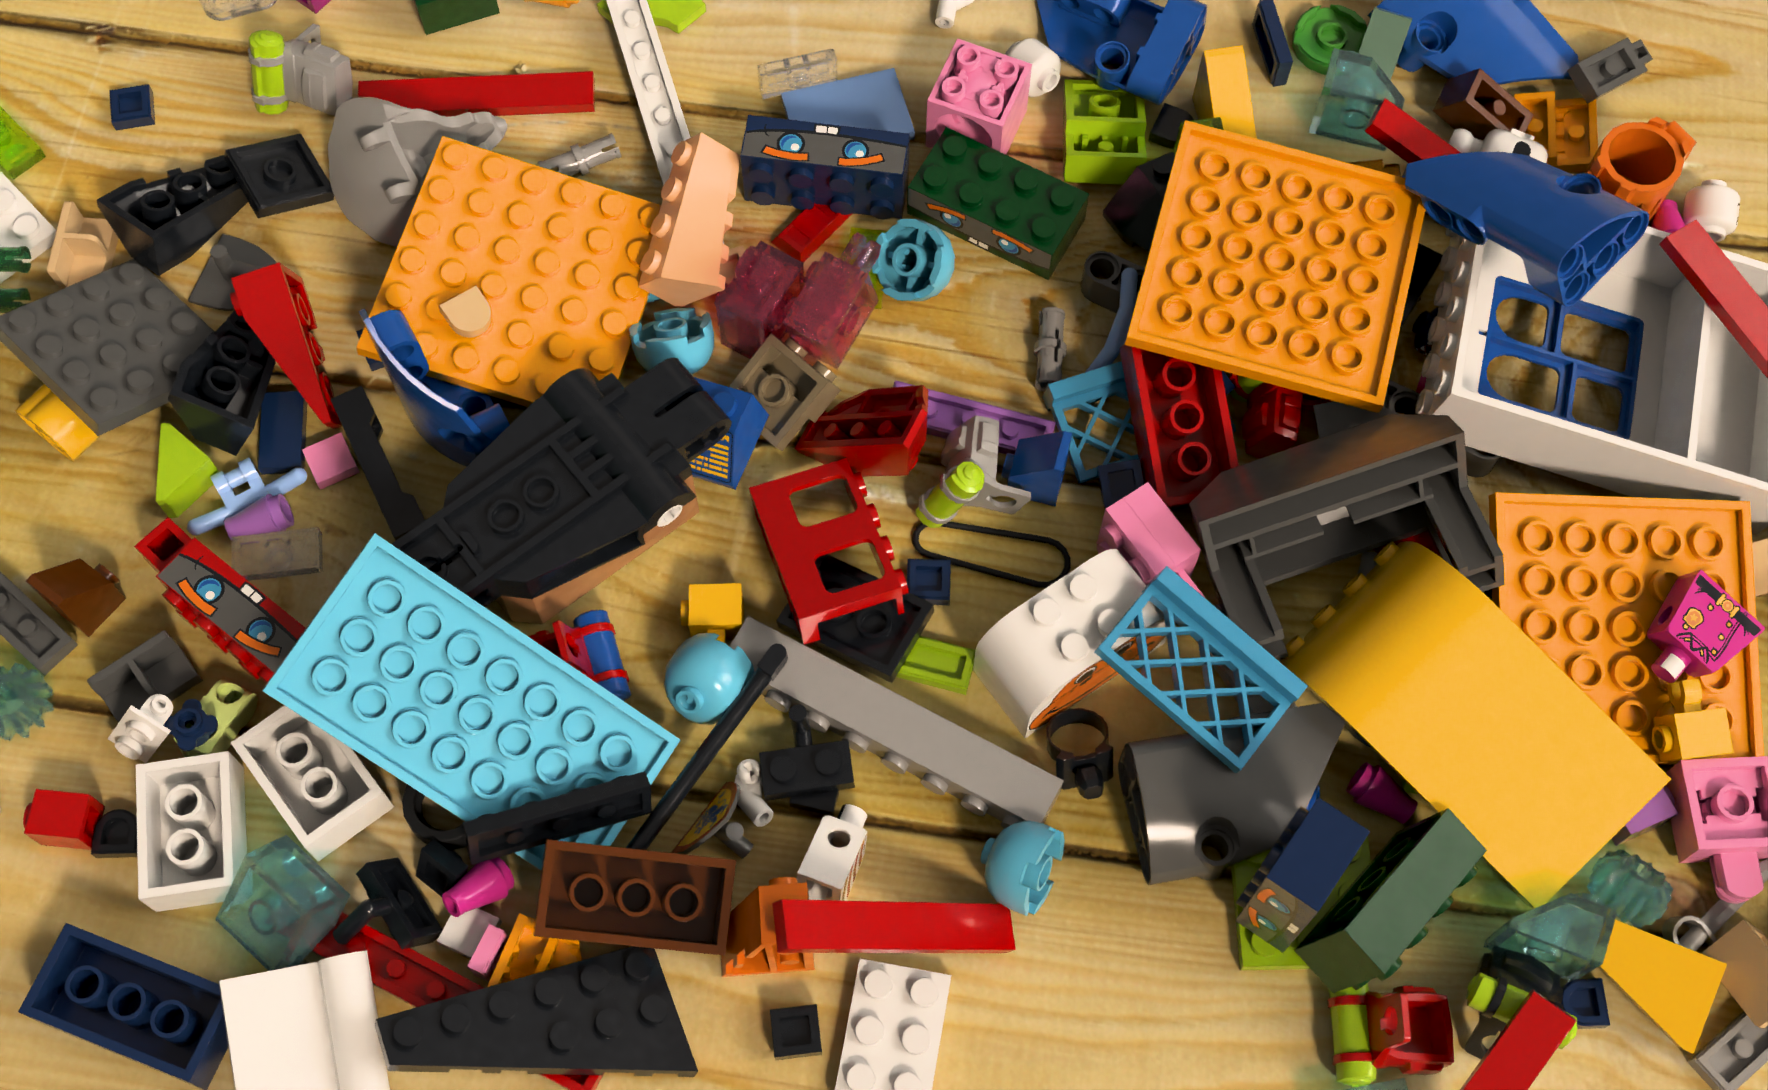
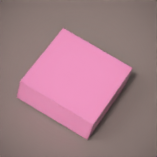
M342 433L302 449L320 490L360 473Z
M491 924L485 930L467 966L476 977L487 982L490 981L509 938L504 930Z

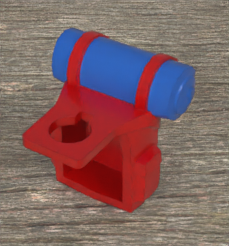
M591 610L582 613L574 619V627H569L558 620L552 623L554 632L550 633L547 630H542L528 636L621 700L625 701L631 696L628 685L630 680L627 671L624 669L615 639L614 626L610 623L607 611Z

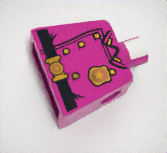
M1702 570L1679 576L1647 631L1648 639L1663 651L1651 665V669L1659 678L1668 683H1674L1683 671L1692 677L1712 674L1765 630V627Z

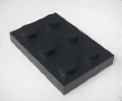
M828 554L818 557L815 561L826 591L830 593H836L879 579ZM908 593L902 595L903 614L898 615L893 601L889 600L818 623L821 640L810 644L893 683L933 615L934 605ZM787 603L776 620L778 628L801 639Z

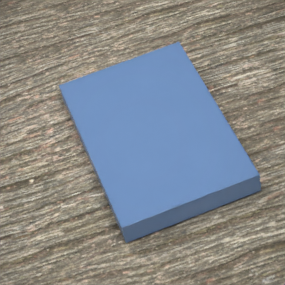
M894 68L781 93L784 111L789 120L910 134V140L915 139V130Z

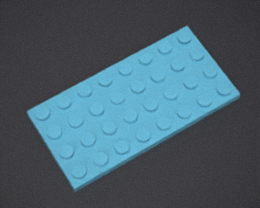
M373 533L262 689L263 692L465 822L474 820L484 814L499 813L520 807L531 801L545 800L566 794L577 788L595 786L612 781L619 776H630L644 771L651 785L681 740L376 533ZM627 820L558 841L611 846ZM545 844L515 852V854L542 870Z

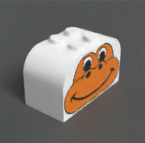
M1109 549L1092 557L1012 610L991 627L976 646L973 671L1024 738H1027L1049 723L1050 719L1059 712L1071 708L1119 675L1117 671L1095 654L1094 651L1142 594L1146 585L1117 549ZM1148 601L1142 609L1144 628L1165 627L1163 612L1152 602ZM1134 620L1126 629H1135ZM1146 636L1148 654L1163 645L1167 636ZM1136 637L1118 638L1112 645L1111 649L1125 661L1139 660Z

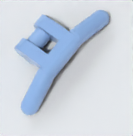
M1126 268L1121 274L1120 302L1117 314L1103 349L1085 372L1112 364L1120 353L1119 348L1125 343L1137 298L1138 273L1134 268Z
M250 457L238 462L239 467L225 474L223 471H219L211 475L210 478L225 506L190 520L187 524V530L191 535L197 536L224 525L226 518L234 516L266 494H271L272 496L284 495L303 484L307 480V472L303 468H294L265 486ZM248 482L251 488L236 495L233 489Z

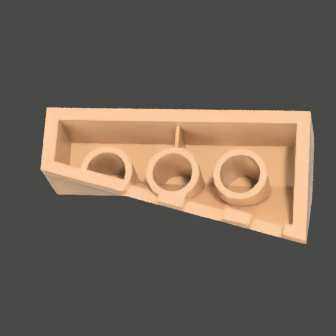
M702 132L679 142L673 150L671 156L673 166L669 179L665 182L661 191L663 201L659 214L651 226V234L653 236L649 250L644 255L640 264L642 275L638 287L677 308L725 289L726 277L720 275L719 271L720 263L724 264L728 261L729 247L723 244L725 232L732 227L733 214L727 211V205L736 196L740 155Z

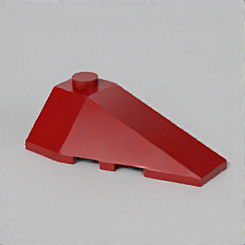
M280 262L231 278L235 291L230 293V298L237 315L243 316L320 421L333 429L342 427L330 400L335 397L332 384L325 372L320 373L318 365L323 364L325 356L323 348L318 345L316 338L310 332V330L317 328V324L303 279Z

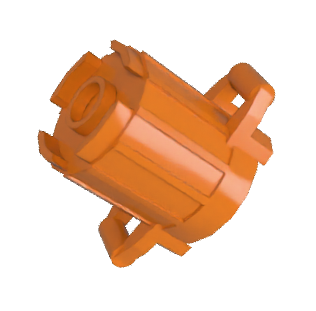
M1659 117L1650 119L1648 123H1624L1613 128L1606 135L1585 173L1596 176L1603 190L1647 211L1650 221L1680 177L1683 164L1697 142L1676 121L1668 123Z

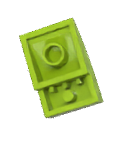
M1064 79V182L1123 185L1137 166L1147 162L1144 99L1121 89L1111 91L1103 89L1095 80Z

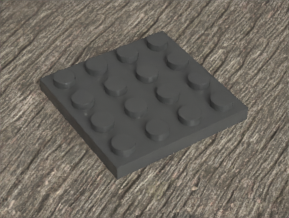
M135 259L0 316V341L97 436L170 402L168 396L181 363L190 354L192 355L212 332H215L151 271Z

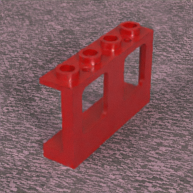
M847 458L749 488L754 515L803 645L821 640L818 623L892 600L898 615L904 613L902 595L909 593L904 573L901 568L893 569L890 561H893L895 558L890 540L887 535L880 537L877 529L881 528L876 507L873 503L866 505L864 497L867 496L864 479L860 472L853 474ZM843 479L855 511L812 526H802L790 501V495L796 491L828 481ZM861 543H869L882 578L836 593L826 591L815 564L816 559Z

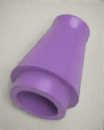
M266 494L239 513L226 518L224 525L229 538L236 543L245 539L286 533V528L294 525V516L288 501L282 494L275 496Z

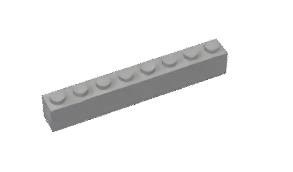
M749 616L746 618L729 647L733 650L737 646L743 649L752 662L754 671L757 670V664L773 644H782L787 651V663L774 681L771 680L761 693L765 696L764 700L770 706L779 711L787 712L793 705H803L807 710L811 728L822 733L830 730L843 737L842 740L849 741V747L854 751L865 753L868 750L882 758L881 762L890 770L899 774H905L906 771L921 778V784L928 790L939 795H944L947 792L961 799V805L965 809L978 816H985L987 813L1002 821L1001 826L1004 829L1019 821L1030 820L1045 823L1061 792L1064 780Z

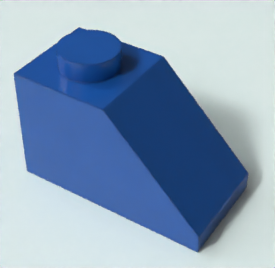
M1061 431L1019 439L1015 454L1007 453L1001 477L1008 479L1007 486L1031 492L1030 501L1055 507L1065 473L1072 433Z

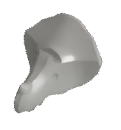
M355 97L347 100L336 109L328 143L329 177L335 199L346 218L355 226L363 230L374 240L397 247L442 136L490 151L504 138L507 131V123L505 119L494 116L490 112H466L457 116L446 117L423 109L403 107L374 97Z

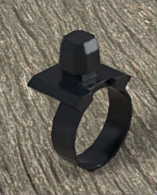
M1075 708L1059 712L1050 719L1046 727L1047 751L1051 758L1056 761V777L1064 780L1063 790L1077 787L1079 794L1085 799L1099 798L1104 791V782L1113 778V747L1109 745L1108 725L1103 717L1091 710ZM1077 723L1093 726L1101 731L1105 737L1103 743L1095 748V752L1085 756H1074L1071 752L1061 750L1052 743L1050 738L1060 727Z

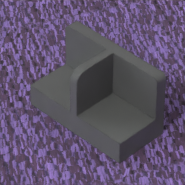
M166 630L153 636L87 680L90 687L104 700L118 723L131 705L140 710L146 700L154 694L165 695L173 701L203 681L182 648Z

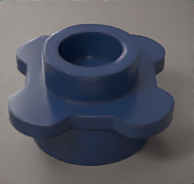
M189 699L183 703L181 710L167 719L163 726L171 730L169 734L175 737L177 745L181 750L190 751L195 747L203 745L210 738L211 734L218 728V721L215 716L207 715L202 710L200 701ZM188 722H194L192 727L186 728Z

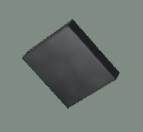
M301 134L225 150L224 160L257 218L334 200L330 182Z

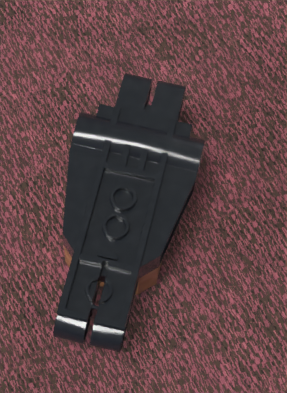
M678 358L666 359L625 388L612 372L599 381L589 369L580 368L572 370L555 381L543 396L535 400L448 484L444 505L440 511L400 537L392 545L482 606L486 607L496 600L513 622L544 624L699 513L689 462L719 442L729 431L732 421L706 391H703L702 386Z

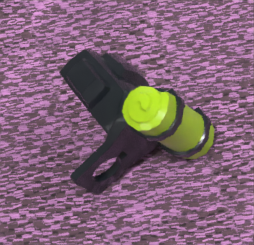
M1494 946L1490 953H1484L1478 964L1475 976L1467 986V1006L1479 1011V1022L1466 1043L1465 1051L1482 1059L1489 1050L1483 1045L1482 1039L1490 1035L1495 1036L1498 1031L1502 1032L1532 989L1563 1010V1005L1561 1004L1563 989L1560 986V976L1541 961L1520 952ZM1569 1014L1570 1016H1572L1573 1018H1575V1020L1577 1021V1017H1576V1016ZM1577 1022L1559 1045V1049H1563L1575 1038Z

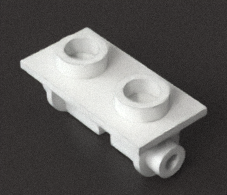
M154 694L146 700L140 710L131 705L108 737V740L114 743L115 748L125 757L133 760L139 759L147 763L171 731L163 726L173 712L171 700L165 695Z

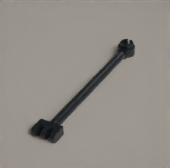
M773 644L757 664V670L625 848L648 849L771 680L774 681L787 663V651L782 644Z

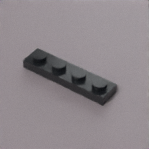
M644 771L630 776H619L612 781L595 786L577 788L566 794L545 800L531 801L520 807L499 813L484 814L474 820L463 822L466 848L471 864H477L543 845L546 839L560 840L650 814L652 812L651 785Z

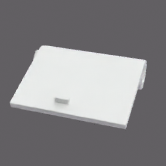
M367 951L337 955L319 960L318 962L218 981L235 1090H390L386 1063L375 1029L378 1013Z

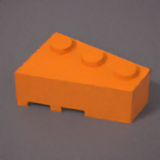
M795 877L773 878L769 880V885L758 886L730 912L725 956L721 955L722 977L815 970L814 953L777 952L772 903L781 899L809 900L807 882L798 883V879Z

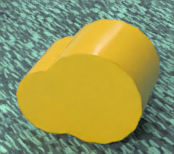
M45 384L41 385L15 410L17 415L30 428L72 462L100 437Z

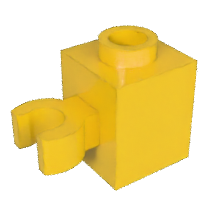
M742 583L689 584V600H681V625L689 626L691 637L698 633H715L719 635L716 640L726 643V640H734L744 623Z
M1699 679L1668 683V696L1674 706L1675 714L1653 717L1652 742L1656 751L1659 752L1660 762L1734 753L1726 708L1701 709L1702 687Z

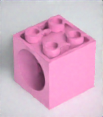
M957 38L927 100L925 146L933 148L947 127L1007 155L1027 111L1032 64Z

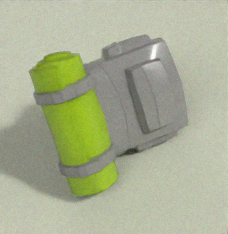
M312 24L297 38L285 42L283 36L274 31L258 30L251 33L248 48L253 86L251 91L252 100L255 102L256 110L259 113L263 112L269 115L280 114L286 111L288 103L291 101L330 115H335L336 109L341 103L352 99L353 81L350 58L340 54L337 50L321 44L319 25Z
M976 415L965 421L947 436L941 454V463L945 466V474L940 476V482L936 486H933L924 495L919 497V505L915 509L916 516L924 525L930 528H939L951 521L962 506L982 507L1007 514H1015L1031 500V492L1006 486L995 480L999 445L998 420ZM1008 496L1014 498L1015 500L1009 502H1000L994 500L992 497Z

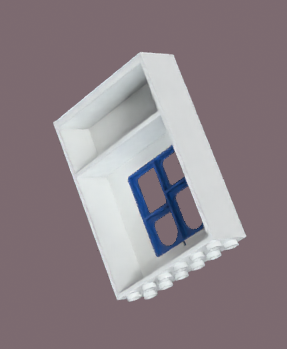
M1647 226L1639 241L1575 305L1566 307L1535 290L1528 283L1524 262L1519 255L1490 239L1484 245H1477L1446 229V236L1451 238L1450 244L1446 248L1440 263V270L1445 271L1444 279L1440 283L1434 298V305L1439 306L1438 314L1434 318L1428 333V340L1433 343L1431 352L1427 355L1422 368V377H1426V384L1416 403L1415 412L1417 414L1448 415L1464 431L1465 446L1631 497L1750 501L1752 534H1758L1768 527V378H1766L1661 248L1659 243L1671 233ZM1721 249L1768 307V263ZM1519 298L1540 304L1546 308L1547 319L1542 346L1537 347L1517 341L1507 336L1501 330L1496 320V310L1503 300ZM1565 315H1576L1625 331L1629 336L1625 371H1614L1564 355L1560 346ZM1505 355L1554 369L1558 373L1554 410L1551 412L1544 411L1500 396L1491 387L1487 379L1489 362L1495 357ZM1577 378L1588 379L1614 387L1620 391L1622 398L1617 431H1609L1583 423L1573 417L1572 408Z

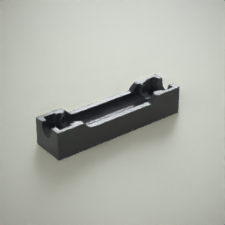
M361 385L330 400L396 541L424 522L425 518L414 496L402 492L379 442L383 429Z

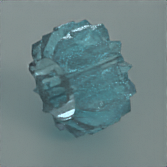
M16 662L10 670L0 666V737L9 741L12 740L16 733L21 737L29 738L30 726L35 724L38 727H45L44 720L41 718L42 713L54 711L53 704L47 700L54 693L52 687L44 682V676L36 669L28 670L23 664Z
M1620 849L1616 852L1608 851L1592 868L1593 872L1589 877L1587 885L1589 892L1595 896L1594 901L1597 904L1604 906L1608 914H1614L1621 922L1626 923L1629 921L1634 926L1640 928L1644 925H1653L1656 919H1660L1668 909L1667 905L1672 899V886L1665 881L1664 873L1654 869L1652 863L1641 860L1638 854L1631 856L1625 850Z

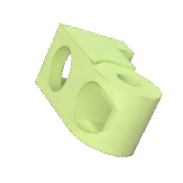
M220 679L216 682L208 694L203 696L200 703L202 710L207 715L216 717L218 728L203 745L195 747L190 751L181 750L183 756L191 757L227 751L240 730L251 720L257 707V694L227 679ZM188 722L186 728L192 727L194 722Z

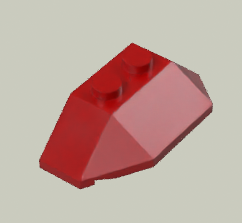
M924 385L863 391L840 402L828 413L824 411L815 423L810 420L794 449L800 454L823 464L847 458L853 474L860 472L862 477L908 476L910 470L916 465L918 455L926 442L928 389Z

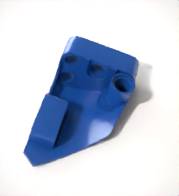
M1036 0L1048 47L1058 54L1061 60L1094 77L1097 84L1103 89L1110 91L1121 89L1156 105H1160L1166 99L1188 65L1202 37L1207 15V5L1197 0H1168L1165 8L1147 0ZM1113 64L1120 67L1110 70L1103 67V65Z
M1383 0L1377 6L1378 8L1412 18L1397 61L1400 67L1409 72H1415L1426 64L1449 79L1481 68L1500 85L1541 79L1572 80L1567 70L1579 62L1578 55L1530 0ZM1373 10L1367 15L1369 18H1371Z
M1506 152L1458 153L1408 163L1406 167V189L1421 197L1425 211L1434 221L1477 245H1484L1490 239L1519 255L1524 262L1528 283L1535 290L1566 307L1573 306L1582 299L1639 241L1649 223L1647 211L1603 190L1596 176L1588 173L1573 175L1528 155Z
M365 309L358 311L406 414L417 432L439 453L467 467L510 425L499 403L494 405L489 395L425 376L429 371V365L402 311L388 310L369 318Z

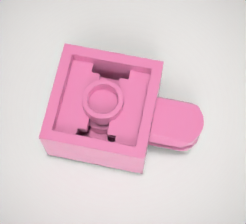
M1148 482L1105 509L1097 540V551L1099 554L1109 549H1117L1146 586L1159 572L1168 566L1205 598L1191 580L1201 549Z
M1768 756L1680 760L1666 772L1671 778L1666 786L1674 797L1675 809L1678 812L1671 819V825L1679 863L1709 862L1717 896L1727 903L1739 904L1746 902L1764 888L1759 860L1768 859Z

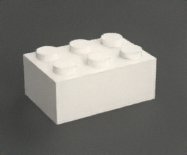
M285 705L231 742V745L303 847L318 862L395 807L352 748Z
M229 751L137 764L138 899L155 912L249 898L244 767Z

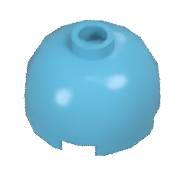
M900 219L896 221L897 224L893 225L886 233L881 232L872 250L871 268L872 272L878 275L880 284L884 287L882 291L899 301L920 302L937 296L948 285L955 269V254L950 239L940 228L919 219Z
M672 308L654 313L655 321L643 326L639 321L636 324H632L629 328L637 362L647 372L666 359L678 358L693 376L694 373L701 370L708 363L715 347L710 314L706 312L702 317L696 316L695 308Z
M698 633L686 639L669 660L665 671L664 688L667 698L674 709L687 720L703 725L718 723L755 672L752 662L743 649L737 646L733 650L726 643L716 640L719 635L715 633Z
M1029 820L1019 821L1008 826L1000 832L996 839L989 838L982 850L981 863L986 865L985 881L988 891L995 900L1025 916L1028 915V912L1033 915L1036 914L1045 902L1054 883L1048 880L1053 858L1059 861L1062 860L1065 843L1064 833L1046 824Z

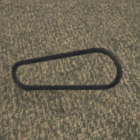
M950 521L941 526L1048 543L1055 546L1063 555L1064 569L1056 579L1040 582L923 549L919 543V535L925 527H928L923 523H920L913 533V545L922 556L930 559L951 560V564L1037 588H1047L1067 575L1071 568V558L1067 549L1059 541L1050 537Z

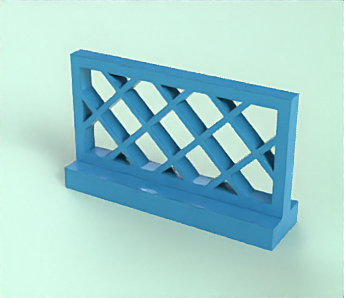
M1122 361L1047 385L1042 396L1047 410L1053 414L1059 432L1066 431L1072 433L1068 457L1079 484L1099 478L1097 467L1089 470L1084 468L1080 452L1085 443L1107 453L1102 465L1139 459L1138 454L1131 456L1116 449L1124 430L1135 435L1133 425L1128 423L1131 417L1130 407L1124 420L1101 410L1108 397L1116 395L1129 401ZM1100 400L1097 408L1090 405V403ZM1079 408L1093 415L1085 433L1068 425L1064 411ZM1230 416L1232 431L1234 434L1236 432V429ZM1097 417L1119 428L1111 446L1089 436ZM1073 437L1081 440L1078 447L1076 446ZM1112 456L1120 459L1109 463Z
M1168 566L1149 582L1142 591V594L1094 651L1095 654L1235 773L1242 770L1289 706L1298 700L1308 687V685ZM1148 601L1152 602L1163 612L1165 627L1144 628L1142 609ZM1134 620L1135 629H1126ZM1176 635L1192 636L1198 642L1200 657L1180 658ZM1146 636H1167L1170 659L1149 660ZM1136 637L1139 660L1125 661L1111 649L1112 645L1118 638ZM1212 665H1226L1233 671L1236 688L1215 689ZM1181 666H1202L1205 689L1184 690ZM1171 667L1174 690L1160 691L1153 685L1150 668ZM1136 668H1140V669H1141V673H1139V672L1136 670ZM1260 694L1274 708L1267 718L1251 719L1247 695ZM1217 696H1237L1240 719L1220 720ZM1206 697L1210 721L1197 722L1188 714L1186 698ZM1260 726L1253 735L1252 727ZM1242 727L1245 746L1238 756L1223 744L1221 728Z

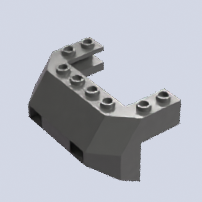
M1389 414L1222 471L1189 503L1199 544L1223 614L1277 660L1289 656L1282 640L1285 638L1282 625L1265 586L1385 546L1392 541L1397 542L1428 531L1440 557L1457 569L1482 592L1505 585L1503 553L1468 487L1464 431L1448 415Z

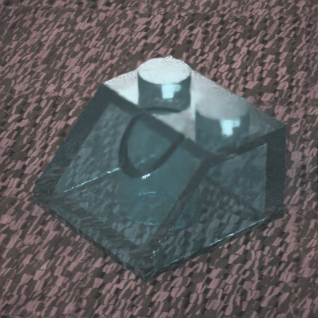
M1333 48L1318 92L1308 133L1385 151L1387 147L1367 134L1365 129L1377 106L1385 98L1401 110L1405 99L1373 57L1361 55L1355 51Z
M285 835L245 855L215 920L268 971L297 966L335 927L350 894L294 841Z
M1583 892L1569 893L1510 919L1486 938L1484 948L1492 950L1496 946L1520 952L1541 961L1558 974L1560 978L1568 981L1580 979L1603 964L1617 910L1604 906V901L1592 894Z

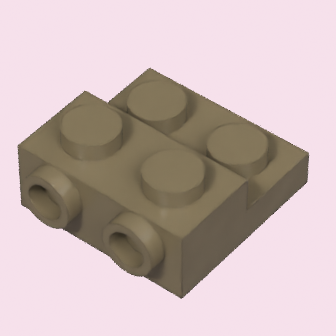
M770 334L729 387L754 395L769 414L761 435L774 447L783 451L805 422L810 419L815 423L841 390L832 383L837 376L818 360L813 366L804 360L808 351L792 338L788 337L785 342H782L776 336Z

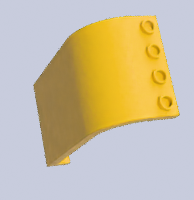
M1392 541L1374 557L1373 560L1377 565L1366 576L1359 573L1342 589L1346 596L1335 607L1328 604L1313 617L1311 623L1315 627L1303 639L1297 635L1285 645L1289 657L1283 658L1279 662L1308 685L1307 688L1324 701L1354 729L1437 813L1449 808L1487 850L1482 858L1513 888L1512 891L1525 904L1539 911L1671 778L1469 579L1440 556L1419 543L1400 541L1396 545Z

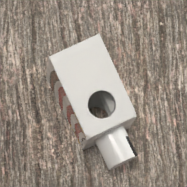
M845 804L841 807L837 818L830 815H824L797 872L798 883L807 882L809 900L847 901L865 854L867 831L863 826L867 814L861 808Z

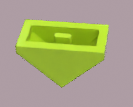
M161 423L156 502L169 518H178L214 485L210 476L219 471L211 459L170 423Z

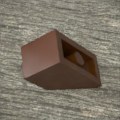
M1481 68L1447 79L1433 109V112L1454 130L1459 128L1466 129L1472 133L1474 138L1484 140L1486 135L1495 129L1511 131L1514 128L1525 133L1533 117V114Z
M80 558L34 573L26 580L58 614L88 637L126 599L115 587L120 580L100 563L93 569Z

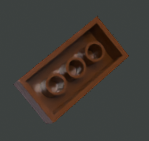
M546 839L533 935L537 937L725 956L736 860Z

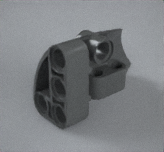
M1323 703L1288 708L1242 770L1237 773L1233 772L1189 733L1126 743L1118 762V774L1146 883L1154 885L1191 877L1214 880L1219 878L1228 867L1272 849L1300 806L1305 809L1307 808L1342 732L1345 721ZM1271 711L1250 714V718H1267ZM1240 716L1230 718L1228 720H1237L1240 719ZM1260 726L1252 727L1253 735ZM1242 727L1221 728L1223 744L1238 756L1245 746ZM1210 846L1215 848L1220 853L1221 860L1213 861L1208 859L1203 854L1202 847Z

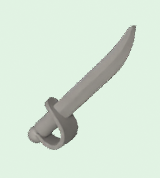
M1768 859L1759 863L1764 883L1768 880ZM1719 899L1701 919L1692 915L1671 917L1663 925V939L1696 951L1704 942L1711 946L1717 941L1714 934L1745 902L1733 904ZM1684 923L1690 929L1678 940V928Z

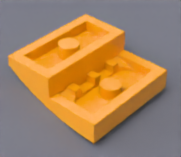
M1555 91L1514 94V98L1533 114L1525 133L1535 136L1533 141L1545 147L1548 153L1546 163L1566 172H1585L1598 150L1596 100L1588 104L1584 98L1555 100Z

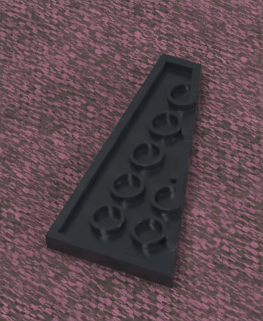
M627 947L376 1019L375 1029L388 1071L449 1072L450 1069L482 1070V1073H501V1070L527 1071V1074L603 1075L604 1072L634 1073V1076H652L654 1073L678 1074V1077H695L698 1072L654 948Z

